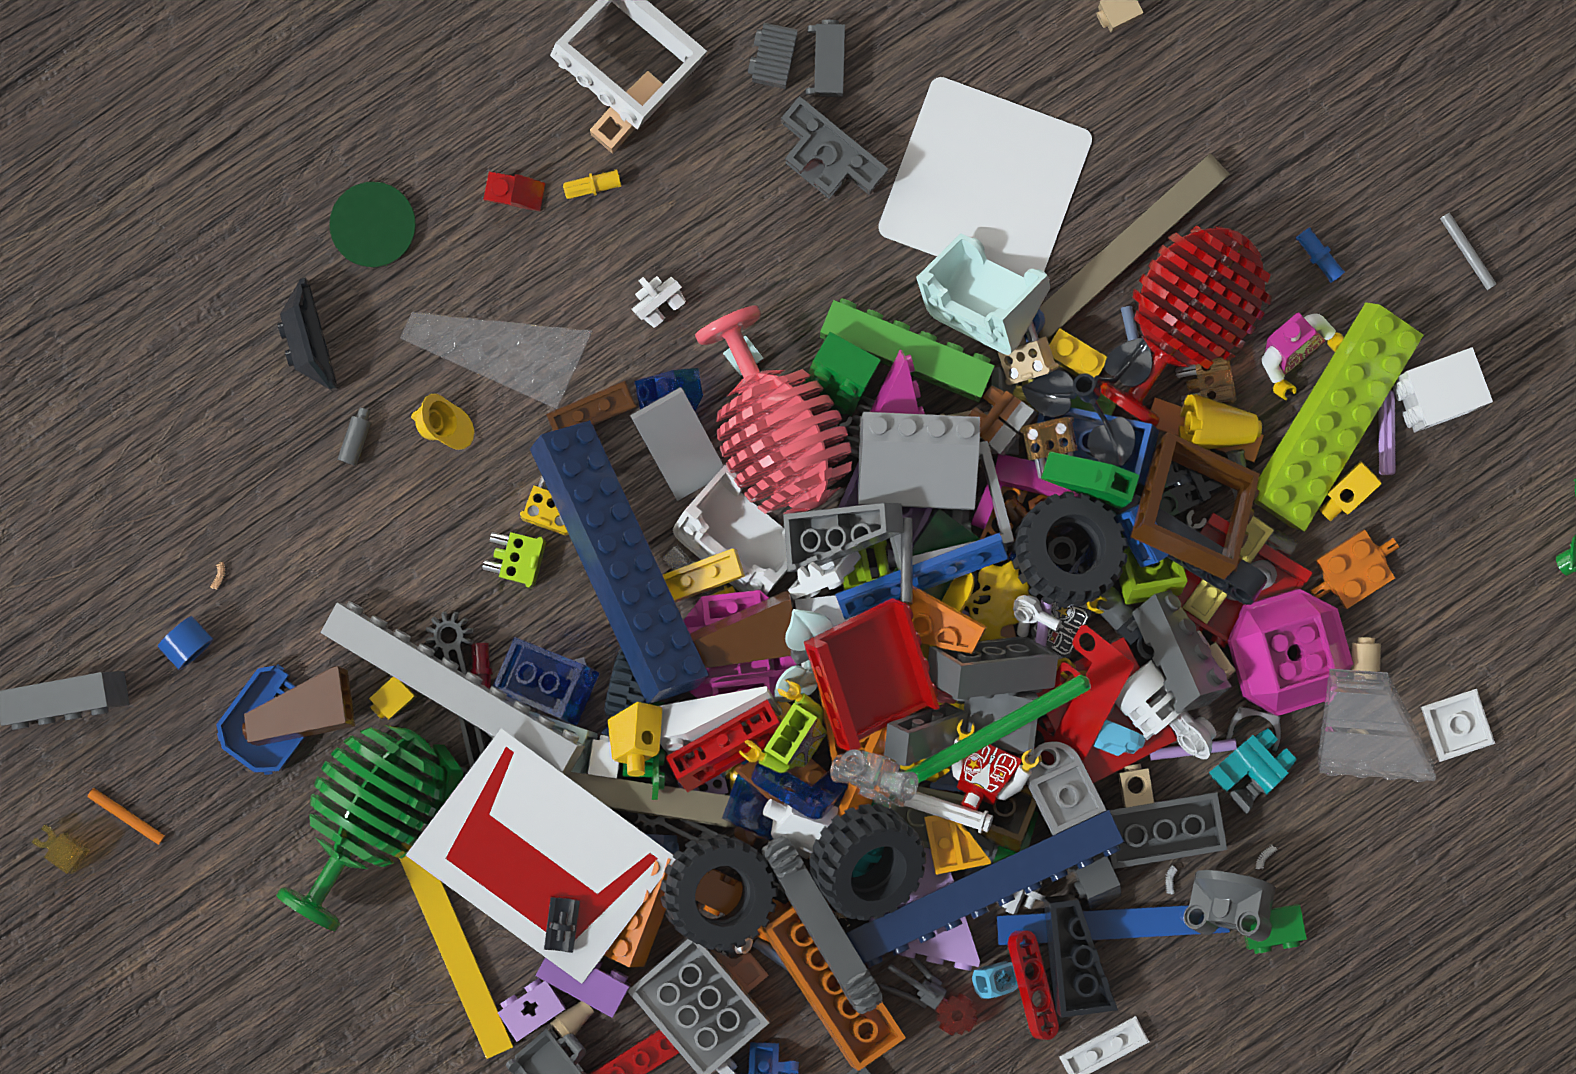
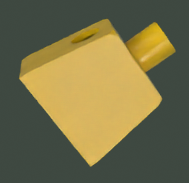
M1360 461L1330 489L1328 495L1331 498L1319 510L1330 522L1342 511L1348 515L1382 483ZM1346 489H1350L1354 493L1348 501L1343 500L1340 496Z
M636 702L608 719L612 759L615 762L627 764V774L629 776H643L645 774V761L657 755L660 750L662 707Z

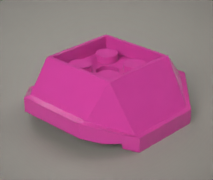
M1294 589L1255 601L1252 605H1243L1239 618L1228 639V645L1243 697L1275 716L1331 700L1353 665L1338 609L1301 589ZM1291 645H1294L1297 650V655L1293 660H1290L1287 655L1288 648Z
M760 590L702 596L683 621L690 634L767 600L769 597ZM791 656L706 668L709 676L696 689L689 692L700 699L767 686L774 697V690L781 675L787 669L797 664Z

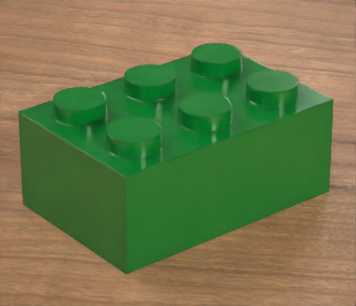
M829 332L812 362L808 372L810 377L805 379L804 384L818 381L824 388L822 392H819L818 396L829 395L834 403L831 406L834 410L839 411L840 414L847 413L852 416L867 391L881 359Z

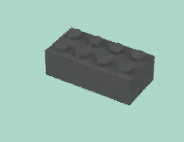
M1027 636L980 641L972 654L930 646L928 653L930 671L928 673L931 682L937 686L938 690L947 692L957 701H969L971 697L993 698L997 694L1014 696L1022 691L1039 693L1043 689L1055 687L1058 654L1036 643Z
M1217 792L1110 810L1124 840V843L1119 844L1121 850L1108 856L1113 869L1227 850Z

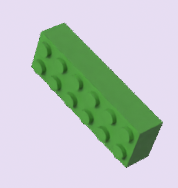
M843 298L840 299V302L833 300L820 331L821 339L825 340L829 332H832L881 359L880 363L892 367L899 350H902L905 356L911 355L915 368L914 372H910L912 376L975 402H980L994 368V365L989 364L991 359L978 353H974L973 357L962 353L964 348L948 342L946 346L936 342V336L921 331L920 335L909 331V325L894 320L893 324L883 320L882 314L868 309L866 313L856 309L857 304Z

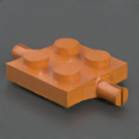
M1363 529L1315 559L1323 573L1325 582L1310 590L1312 594H1315L1313 596L1319 599L1331 591L1339 598L1344 608L1348 609L1395 579L1385 558L1388 554L1399 549L1398 544H1395V539L1391 538V540L1379 547L1373 543L1366 530Z

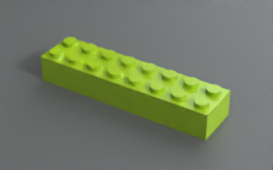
M1366 302L1260 475L1257 489L1260 491L1254 503L1288 526L1305 531L1424 335L1383 306Z

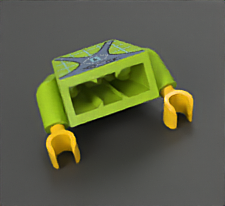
M785 679V681L789 684V690L785 692L778 688V693L785 698L795 700V703H793L764 749L765 751L762 752L751 740H745V743L751 747L748 753L739 751L749 762L759 760V764L779 773H785L795 766L805 767L826 735V730L822 725L823 710L821 706L807 694L801 693L799 684Z

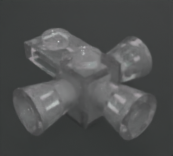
M853 749L845 754L836 756L831 765L830 773L834 782L850 783L860 789V795L873 799L875 804L884 805L886 808H891V805L903 807L905 801H909L914 797L918 788V777L914 772H898L900 765L882 755L866 751L860 752Z

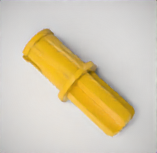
M617 169L593 176L592 173H589V177L568 181L563 184L567 199L592 193L596 196V192L621 187Z

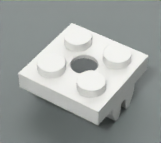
M857 551L822 566L812 562L808 565L809 571L803 566L797 570L798 579L788 589L793 600L805 596L807 599L811 598L827 586L829 589L838 587L844 582L843 578L854 571L855 568L853 566L861 556Z

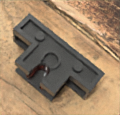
M800 96L781 117V123L801 139L786 156L785 164L828 199L832 197L846 178H849L870 195L888 174L886 166Z

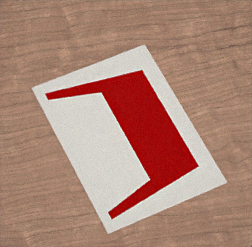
M502 728L406 854L407 857L581 984L642 905L646 890L650 894L660 881L667 859H671L669 865H672L676 860L672 857L673 854ZM656 860L660 865V870L656 875L651 876ZM550 896L580 900L573 953L544 950Z

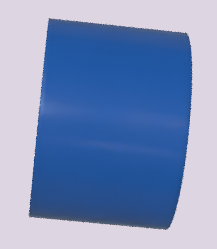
M190 616L171 630L157 647L178 670H181L203 653L214 639L193 616Z

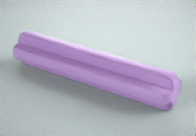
M1390 390L1378 410L1379 473L1381 475L1395 474V393Z

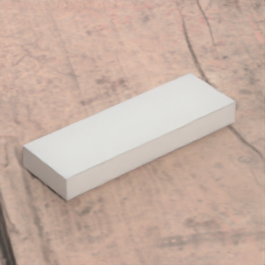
M1134 1016L1060 1055L1059 1058L1068 1074H1090L1149 1043V1040L1137 1017Z

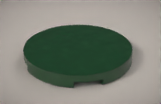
M364 182L349 188L338 198L331 211L329 227L334 245L347 260L363 267L380 268L396 262L408 251L415 235L416 219L411 204L399 190L381 182Z

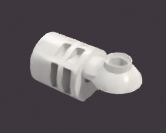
M1152 660L1127 679L1115 701L1116 705L1126 716L1130 717L1133 725L1142 731L1146 740L1152 735H1156L1169 724L1175 731L1180 746L1188 754L1200 759H1208L1212 752V740L1216 737L1214 727L1203 717H1198L1194 720L1187 711L1179 714L1176 713L1173 706L1177 702L1173 692L1167 693L1163 684L1167 680ZM1151 697L1153 700L1148 704L1146 700Z

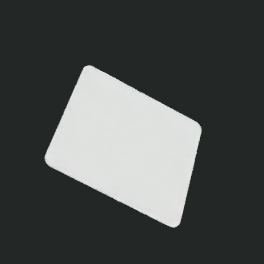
M938 77L930 84L879 222V232L885 238L934 256H938L962 233L970 238L978 239L983 244L987 260L1024 277V274L1029 269H1040L1044 272L1089 151L1092 136L1084 128L950 79Z

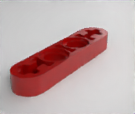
M1014 931L1009 936L1008 949L1029 1030L1036 1039H1053L1058 1033L1059 1025L1037 939L1031 931ZM1023 939H1024V940H1025V944H1023V945H1022V948H1021V947H1020V943L1023 942ZM1029 963L1034 968V975L1031 979H1028L1025 974L1026 966ZM1036 991L1041 995V1003L1037 1007L1032 1001L1033 994ZM1046 1022L1047 1027H1045L1042 1031L1041 1026H1043Z

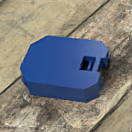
M279 664L258 668L216 724L217 735L222 749L253 772H264V775L273 774V771H282L306 739V737L256 746L248 743L243 735L242 725L245 723V713L272 700L277 693L280 695L285 693L281 690L283 685L288 689L296 687L287 680L290 675L284 672V668Z

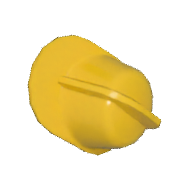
M429 394L426 396L422 406L413 412L411 416L416 423L418 432L427 440H439L450 448L461 450L470 446L474 439V427L469 416L461 408L439 394Z

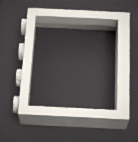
M597 0L555 43L550 56L559 63V67L568 70L574 75L580 85L588 87L604 105L613 108L619 113L623 121L627 120L638 130L701 64L707 51L647 0ZM611 2L684 62L643 106L570 45Z

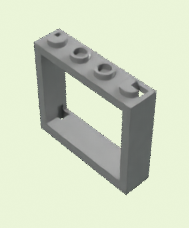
M988 441L980 443L978 460L981 459L1001 538L1006 551H1008L1007 547L1012 545L1014 538ZM901 534L890 538L898 571L901 570ZM973 542L912 556V565Z

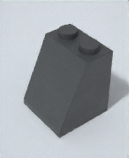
M1022 691L1014 696L997 694L993 698L971 697L969 701L956 700V703L959 704V709L968 712L966 732L971 730L974 722L975 733L1037 699L1038 695L1037 693ZM1037 719L990 745L998 749L1021 754L1032 749L1028 755H1033Z

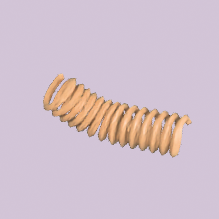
M219 562L220 564L216 565L218 566V573L215 577L216 579H214L215 581L210 586L212 589L218 590L220 582L224 579L222 577L225 576L223 574L226 571L224 562Z

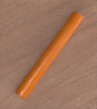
M93 788L87 797L156 844L160 845L165 838L164 834L97 789Z

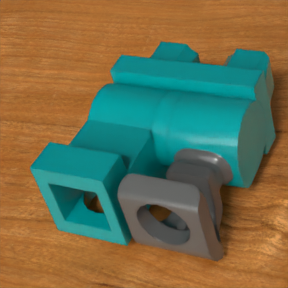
M1268 728L1256 737L1252 735L1209 772V775L1226 793L1247 774L1251 777L1252 782L1246 788L1233 790L1229 794L1246 814L1251 811L1255 798L1260 793L1267 795L1288 775L1287 771L1296 761V758L1287 748L1276 758L1269 753L1268 749L1278 739Z

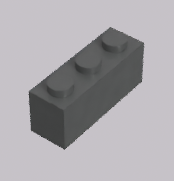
M944 703L939 705L940 708L937 710L930 708L887 723L884 756L895 760L898 765L910 766L914 762L937 754L954 744L956 737L959 736L957 726L962 719L961 729L966 732L968 712L951 704Z

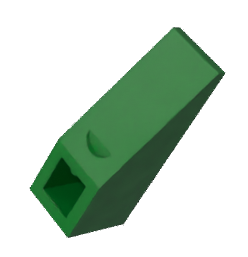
M1055 452L1048 453L1041 476L1042 480L1079 494L1081 492L1088 494L1090 498L1094 500L1098 498L1105 504L1118 509H1122L1132 502L1139 478L1138 474L1112 464Z

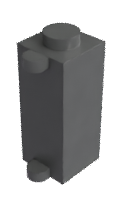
M822 20V24L809 25L807 29L809 33H816L815 88H806V95H814V97H843L845 25L839 24L838 20Z

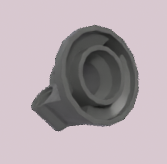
M1199 870L1195 872L1191 900L1184 913V922L1189 928L1203 935H1210L1218 927L1238 930L1242 935L1254 941H1264L1270 936L1272 931L1270 915L1276 887L1266 881L1236 873ZM1204 914L1203 922L1198 925L1199 918ZM1257 920L1256 928L1251 931L1252 923Z

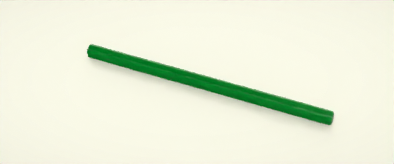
M1078 675L880 784L871 806L891 799L902 793L905 789L913 787L1085 693L1091 688L1088 677Z

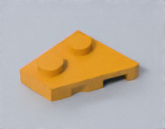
M935 815L924 817L936 875L991 864L989 857L963 824Z

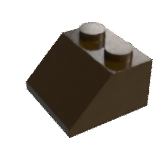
M1024 785L1021 791L1006 800L998 799L994 805L982 801L977 810L982 813L986 810L989 815L993 816L989 831H983L980 834L991 843L1017 853L1020 852L1038 806L1028 785Z

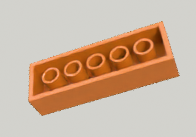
M790 901L766 917L770 920V923L766 928L761 925V930L851 1067L857 1071L861 1070L906 1038L883 1002L872 1011H867L864 1014L854 1010Z

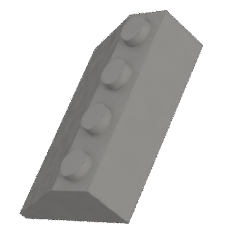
M863 412L860 418L858 505L901 503L902 507L974 510L980 446V417Z
M689 939L628 990V993L697 1074H711L771 1022L710 949L695 944Z

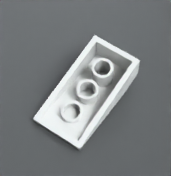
M767 686L660 706L662 707L660 744L669 755L768 699L779 716L782 715V709ZM759 714L748 720L754 722L760 719ZM746 721L742 722L743 726H747ZM701 747L696 748L699 752L703 751ZM694 750L685 756L691 758L694 756Z

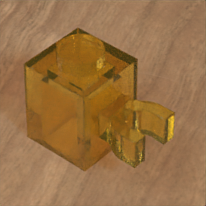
M44 824L41 829L47 832L48 840L42 842L38 838H34L32 843L37 847L47 848L49 851L44 858L66 874L74 873L90 850L67 833H62L57 837L54 830L47 824Z

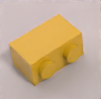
M1060 328L1049 344L1055 363H1058L1061 368L1076 377L1086 373L1094 378L1096 375H1099L1105 365L1107 358L1105 355Z

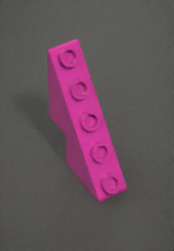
M899 350L870 412L924 414L923 407L917 406L916 398L921 397L917 381H912L910 372L915 371L911 355L905 356L903 351Z

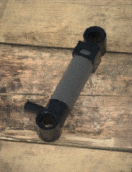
M1061 536L1053 539L1047 546L1050 559L1058 568L1067 573L1083 574L1092 566L1091 561L1086 557L1092 551L1088 539L1077 548L1073 540ZM1065 544L1069 549V556L1066 559H1058L1054 554L1055 545ZM1112 586L1101 595L1107 601L1099 600L1096 605L1097 609L1104 611L1101 615L1121 638H1125L1128 646L1135 642V652L1141 659L1153 660L1154 654H1147L1143 649L1144 638L1132 613L1136 609L1131 604H1125L1124 597Z

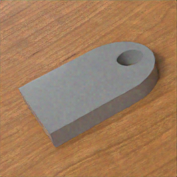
M1047 742L1039 745L1034 749L1033 755L1028 756L1029 762L1035 763L1041 752L1048 751L1053 754L1055 759L1053 765L1047 766L1041 762L1039 765L1032 767V773L1026 781L1053 836L1106 811L1079 755L1070 746L1060 742Z

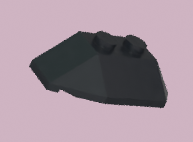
M305 277L299 280L281 311L280 317L282 322L277 323L281 338H286L289 349L285 350L289 367L294 366L297 372L333 392L339 391L310 283Z

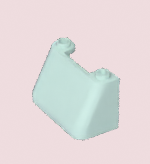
M962 233L916 277L925 307L933 318L1006 355H1010L1018 347L1050 289L1049 277L1042 270L1029 269L1024 274V277L987 260L983 244L978 239L970 238Z

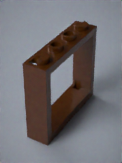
M1167 432L1155 445L1131 538L1225 579L1232 571H1237L1238 564L1243 560L1240 552L1248 539L1249 533L1246 532V528L1254 515L1252 504L1260 491L1257 489L1260 474ZM1171 460L1238 491L1222 554L1155 524Z

